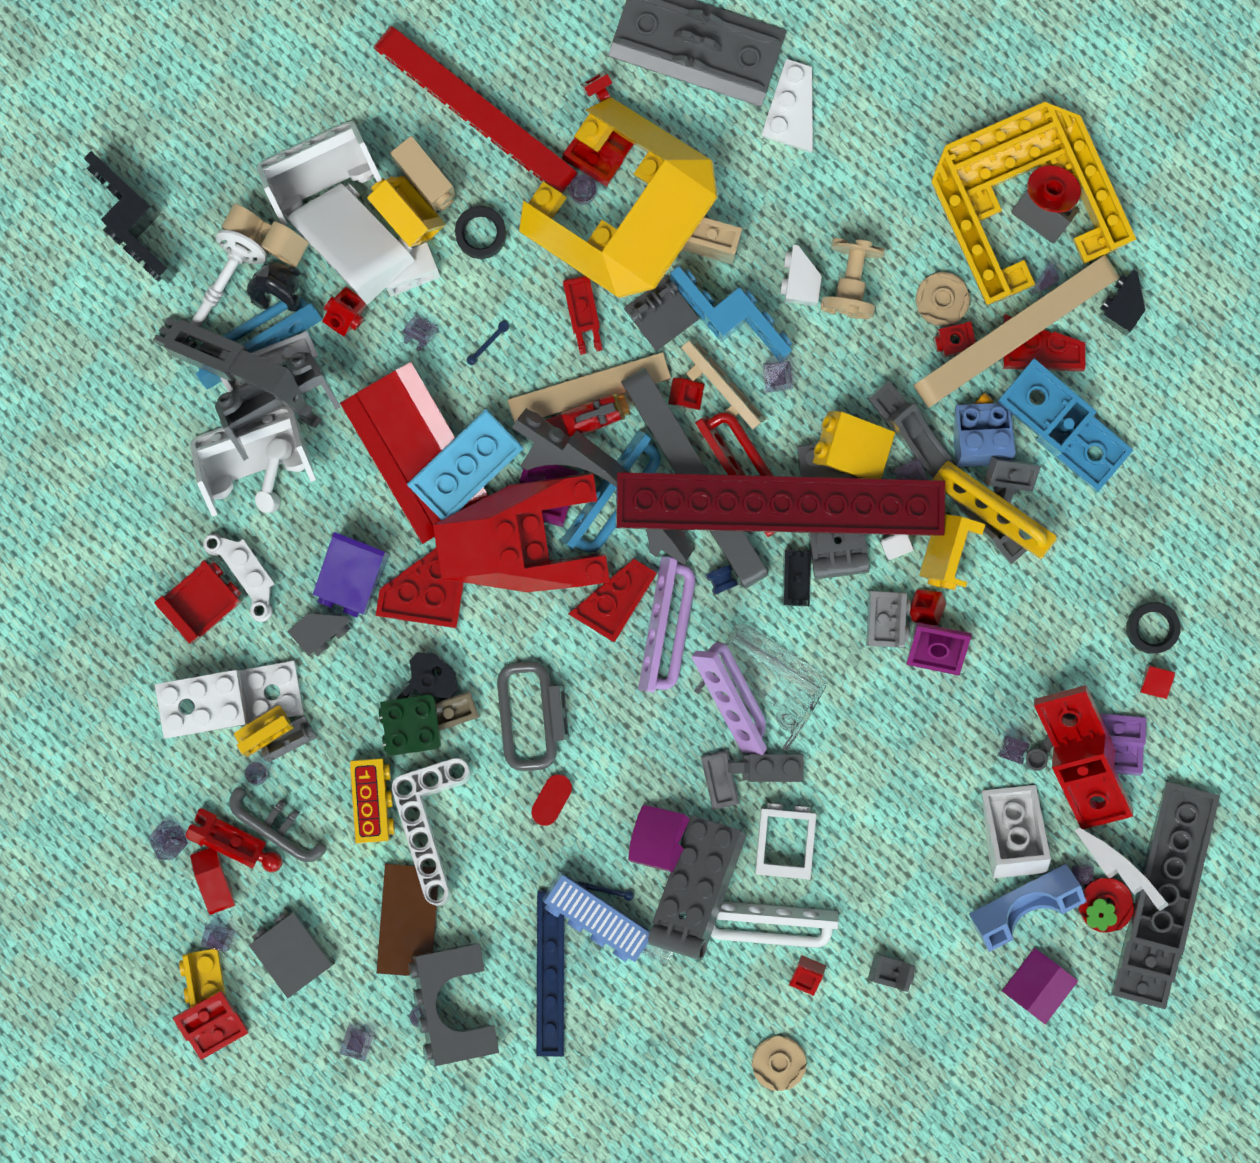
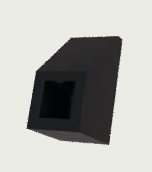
M1132 270L1128 275L1125 273L1121 275L1114 286L1118 289L1113 298L1108 295L1099 308L1103 311L1099 318L1126 336L1131 333L1145 312L1139 275L1135 270Z

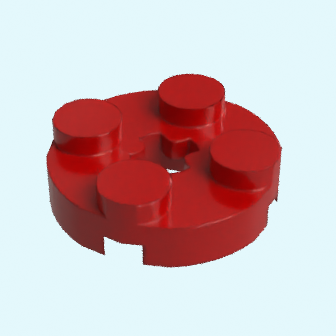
M1097 878L1089 882L1082 889L1086 902L1078 906V912L1087 926L1086 920L1089 916L1086 913L1087 907L1093 906L1096 899L1106 900L1107 898L1111 899L1110 904L1115 907L1113 913L1117 916V922L1113 926H1108L1105 931L1099 930L1098 927L1092 929L1107 933L1120 930L1128 924L1134 912V905L1130 890L1123 883L1112 878Z

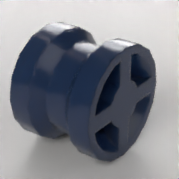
M731 565L705 575L707 580L713 585V595L739 585L737 580L731 575Z

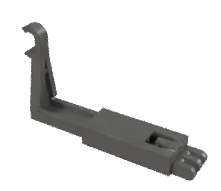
M169 317L165 320V324L171 328L161 326L159 332L165 337L155 335L153 338L155 343L163 346L175 358L231 382L235 378L272 394L290 407L301 421L313 428H317L322 420L320 417L310 413L313 407L305 403L297 383L288 368L248 352L242 344L181 319L179 322ZM189 337L203 342V344L201 345V347L198 345L196 347V344L193 341L190 340L189 342L187 340L189 339Z

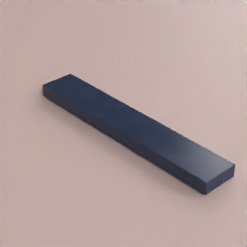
M537 891L536 1056L564 1057V915L560 914L559 917H556L545 909L547 904L542 900L547 891Z

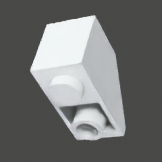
M793 245L791 252L786 251L784 268H789L788 279L782 278L780 294L785 295L784 302L817 306L822 276L799 245Z

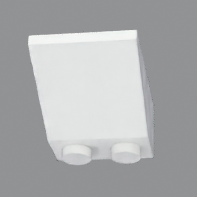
M1036 785L983 790L981 794L987 849L993 879L1047 873L1051 857Z

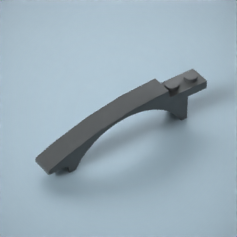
M886 381L866 398L898 435L902 444L932 478L935 477L946 461L956 465L955 461L926 424L919 408L914 403L906 402L890 381ZM955 483V485H954V490H955V492H957V493H965V492H966V490H964L963 488H961L959 485H957V484ZM950 497L968 519L985 524L983 535L1011 565L1027 551ZM979 499L975 502L976 506L980 509L988 507ZM998 515L997 520L1000 523H1010V521L1004 518L1002 515ZM1019 532L1020 537L1025 539L1024 536Z
M525 408L512 426L513 429L534 442V445L520 465L526 470L545 465H568L590 471L604 478L615 487L617 472L629 473L614 458L578 431L572 437H569L563 430L554 427L542 419L538 413L532 412ZM646 529L649 553L655 557L662 550L684 565L695 549L682 530Z

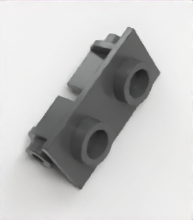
M305 715L291 722L294 727L292 730L261 749V754L265 761L269 763L317 738Z

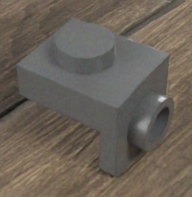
M874 954L867 980L908 992L914 980L915 965Z

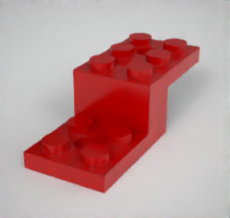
M1087 685L1034 699V707L1054 747L1052 769L1080 828L1087 829L1133 817V807L1114 769L1116 748ZM1066 713H1072L1076 715L1077 718L1073 720H1068L1067 718H1064L1063 715ZM1100 796L1105 800L1103 802H1096L1091 800V798Z

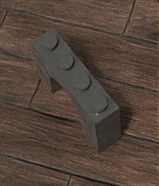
M473 943L412 955V962L408 963L411 979H415L417 989L413 990L415 1005L420 1006L422 1016L418 1017V1025L421 1034L425 1033L426 1044L423 1045L425 1060L429 1061L430 1065L439 1066L499 1053L494 1025L487 1024L462 1030H452L442 1023L436 1011L438 992L447 981L458 976L485 971L480 944Z

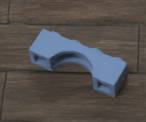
M1064 864L1003 895L995 901L979 907L977 910L969 913L978 935L990 952L1013 940V931L1016 923L1028 912L1046 908L1064 914L1085 903L1086 899L1079 882L1067 864Z

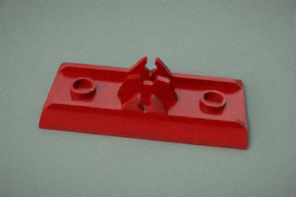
M409 362L341 401L340 405L421 543L424 544L435 537L433 524L441 521V519L418 497L407 483L455 437L413 364ZM483 487L460 510L489 496L485 488Z

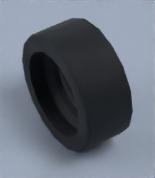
M486 206L470 207L464 211L456 221L454 231L457 244L461 250L471 258L481 260L491 258L499 253L505 244L507 235L505 223L500 214ZM474 218H488L496 226V239L486 248H475L466 240L465 228L469 221Z
M1149 602L1136 607L1129 615L1126 623V634L1130 643L1137 650L1147 654H1158L1171 649L1181 633L1180 620L1177 613L1170 606L1160 602ZM1149 612L1162 614L1169 623L1167 637L1158 644L1145 642L1138 633L1140 618Z

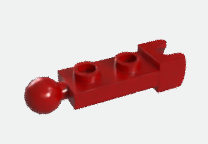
M198 809L194 819L195 823L201 827L191 824L186 832L185 837L200 846L205 845L252 869L257 861L261 862L263 869L270 873L277 872L282 867L283 860L279 853L275 851L263 852L266 842L218 819L217 815L205 809Z

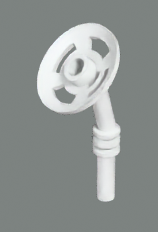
M220 230L217 233L216 241L228 253L227 257L229 259L214 285H210L209 289L205 292L206 294L203 296L204 301L190 323L199 327L202 325L212 307L217 306L224 295L223 290L238 264L243 262L262 264L265 262L267 255L263 248L247 236L231 230Z

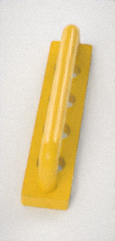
M946 461L932 479L945 481V493L1039 559H1043L1057 541L1055 534L950 461ZM955 483H956L957 485H959L961 488H963L964 490H966V492H965V493H957V492H955V490H954V485H955ZM979 499L988 507L980 509L976 506L975 502ZM998 515H1002L1004 518L1009 520L1010 523H1000L997 520ZM1022 529L1032 538L1029 540L1021 538L1019 535L1020 530Z

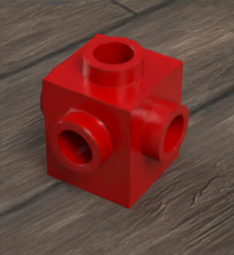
M345 287L336 297L332 296L326 303L324 310L327 312L322 322L345 337L351 329L356 331L362 324L364 317L361 315L367 304L356 293Z

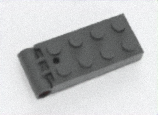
M816 444L797 447L800 477L857 478L825 465L814 464V448ZM808 533L815 580L869 573L865 534ZM834 538H840L841 543L836 544Z
M691 815L681 842V846L684 848L673 873L670 872L652 922L654 925L649 933V945L701 961L703 959L746 839V835L741 830Z

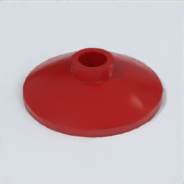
M1049 165L1037 168L1032 172L1027 182V191L1031 200L1038 207L1049 212H1066L1078 203L1081 196L1080 184L1076 177L1068 170L1058 166Z

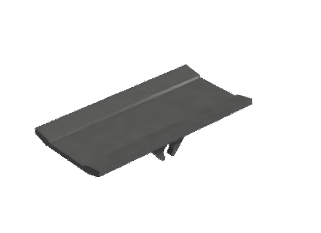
M626 0L608 57L761 107L787 30L696 0Z

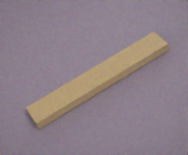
M662 352L508 399L514 423L525 408L545 418L609 395L614 397L627 393L621 381L642 368L647 370L655 384L670 380L671 377L664 354Z

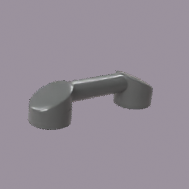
M1066 713L1063 715V717L1067 718L1068 720H1073L1077 718V716L1072 713ZM1046 735L1038 749L1029 751L1026 756V764L1033 771L1043 770L1047 765V754L1053 746L1048 735Z

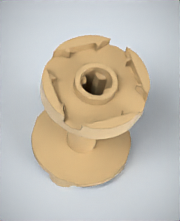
M833 238L831 249L848 254L845 278H840L838 281L836 297H822L820 310L836 315L837 312L847 315L849 318L871 319V317H874L875 306L863 302L866 285L865 282L861 281L864 259L883 258L885 249L872 246L870 241L856 240L855 244H850L847 240Z

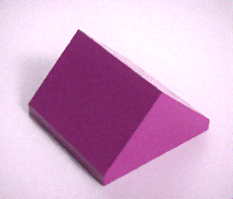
M918 622L914 623L906 665L960 676L972 633Z
M1033 948L1002 989V992L1046 1025L1077 984L1078 980L1036 948Z

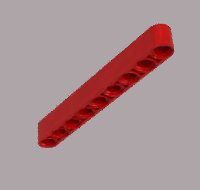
M389 26L373 46L379 54H385V58L402 72L405 70L407 72L406 75L422 88H428L427 92L444 105L447 103L449 105L448 108L465 122L467 120L470 121L469 125L484 137H490V141L507 155L509 153L513 155L511 158L527 171L532 170L533 175L541 182H545L560 193H563L578 175L571 166L393 26Z

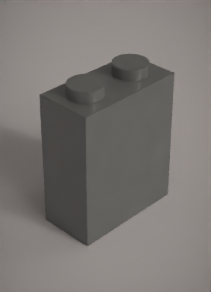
M285 911L274 920L277 924L269 931L266 927L262 928L252 936L254 942L249 945L287 999L335 964L297 911L292 914Z

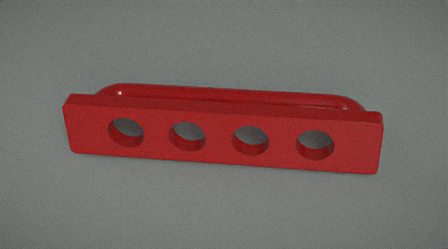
M721 412L711 418L706 416L695 422L727 475L746 476L716 429L722 423L729 425L760 476H773L734 415L728 412ZM764 532V533L766 534L767 537H770V536L774 535V534L777 533V532Z

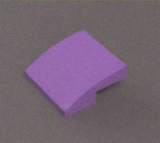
M1100 714L1116 748L1114 766L1116 773L1141 776L1143 773V749L1146 744V718Z

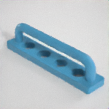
M298 296L300 308L297 312L242 345L250 353L304 332L322 321V318L312 303L308 304L304 298ZM279 301L223 335V337L236 341L287 310L288 306L284 302ZM198 367L199 371L196 372V375L206 389H210L222 381L220 376Z
M638 431L617 462L629 471L644 451L649 455L650 461L642 473H655L660 465L661 456L657 448L650 443L652 438L646 433ZM603 479L596 489L597 501L586 503L560 541L572 549L576 546L584 552L599 550L616 528V509L593 541L588 542L582 536L616 490V487Z

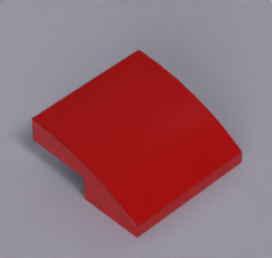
M612 131L599 152H596L574 137L563 153L562 159L608 187L634 144Z
M222 990L173 1016V1020L186 1041L190 1042L200 1060L249 1033L244 1021Z

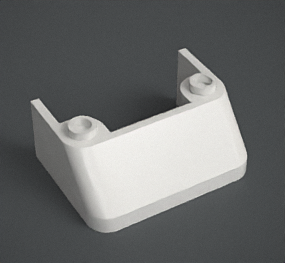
M354 121L342 123L260 162L256 167L263 188L280 223L283 225H288L285 217H288L294 210L302 206V199L349 177L353 181H359L360 183L370 180L373 176L377 182L382 181Z
M281 406L237 431L249 457L245 461L223 427L197 436L190 444L197 484L212 517L217 515L215 500L226 498L234 488V480L266 469L269 459L266 455V447L274 439H286L292 446L290 457L286 460H279V464L283 463L288 471L300 472L306 469L310 481L316 480L311 458L296 415L288 406Z

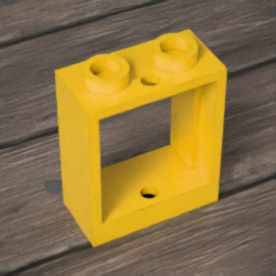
M391 176L388 179L382 178V181L376 182L371 187L373 192L367 199L409 247L429 242L446 226L445 222L405 176L395 178Z

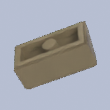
M471 692L436 703L440 731L480 717Z

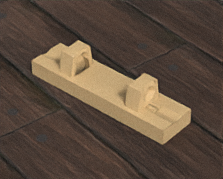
M695 338L689 340L681 347L695 363L686 374L692 381L697 380L704 374L731 404L725 412L735 417L740 414L752 429H755L766 420Z

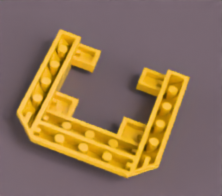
M610 97L585 109L589 115L574 137L591 149L599 152L609 135L614 131L647 152L633 173L638 179L648 184L618 229L601 220L586 242L553 220V217L567 197L545 182H542L529 203L523 200L519 232L616 297L622 298L656 288L718 198L714 165L711 159Z
M1043 102L949 143L943 149L931 183L986 306L1008 299L1017 293L1035 286L1025 260L1001 270L980 224V221L1002 211L992 189L997 185L1042 166H1058L1072 173L1080 184V197L1095 228L1073 239L1083 264L1108 255L1136 240L1081 115Z

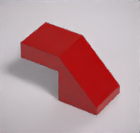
M208 848L191 854L190 858L194 876L209 915L236 906L230 882L223 871L219 852Z

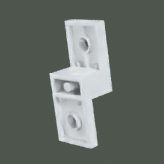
M295 661L155 684L164 739L247 725L278 705L283 708L287 717L304 715ZM271 684L278 686L280 689V695L276 700H269L265 696V689ZM184 699L192 700L195 705L194 711L189 715L183 714L180 710V704Z

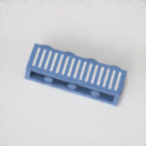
M559 872L542 898L543 902L547 904L545 909L556 917H559L560 914L564 915L569 919L567 924L579 932L583 929L592 934L591 940L602 947L608 944L615 949L613 954L625 962L628 958L636 962L648 944L650 933L648 929L562 872Z

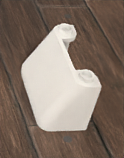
M341 183L294 210L286 219L302 238L309 242L368 305L415 260L409 253L412 248L402 238L397 240L357 199L360 194L350 184L345 187Z

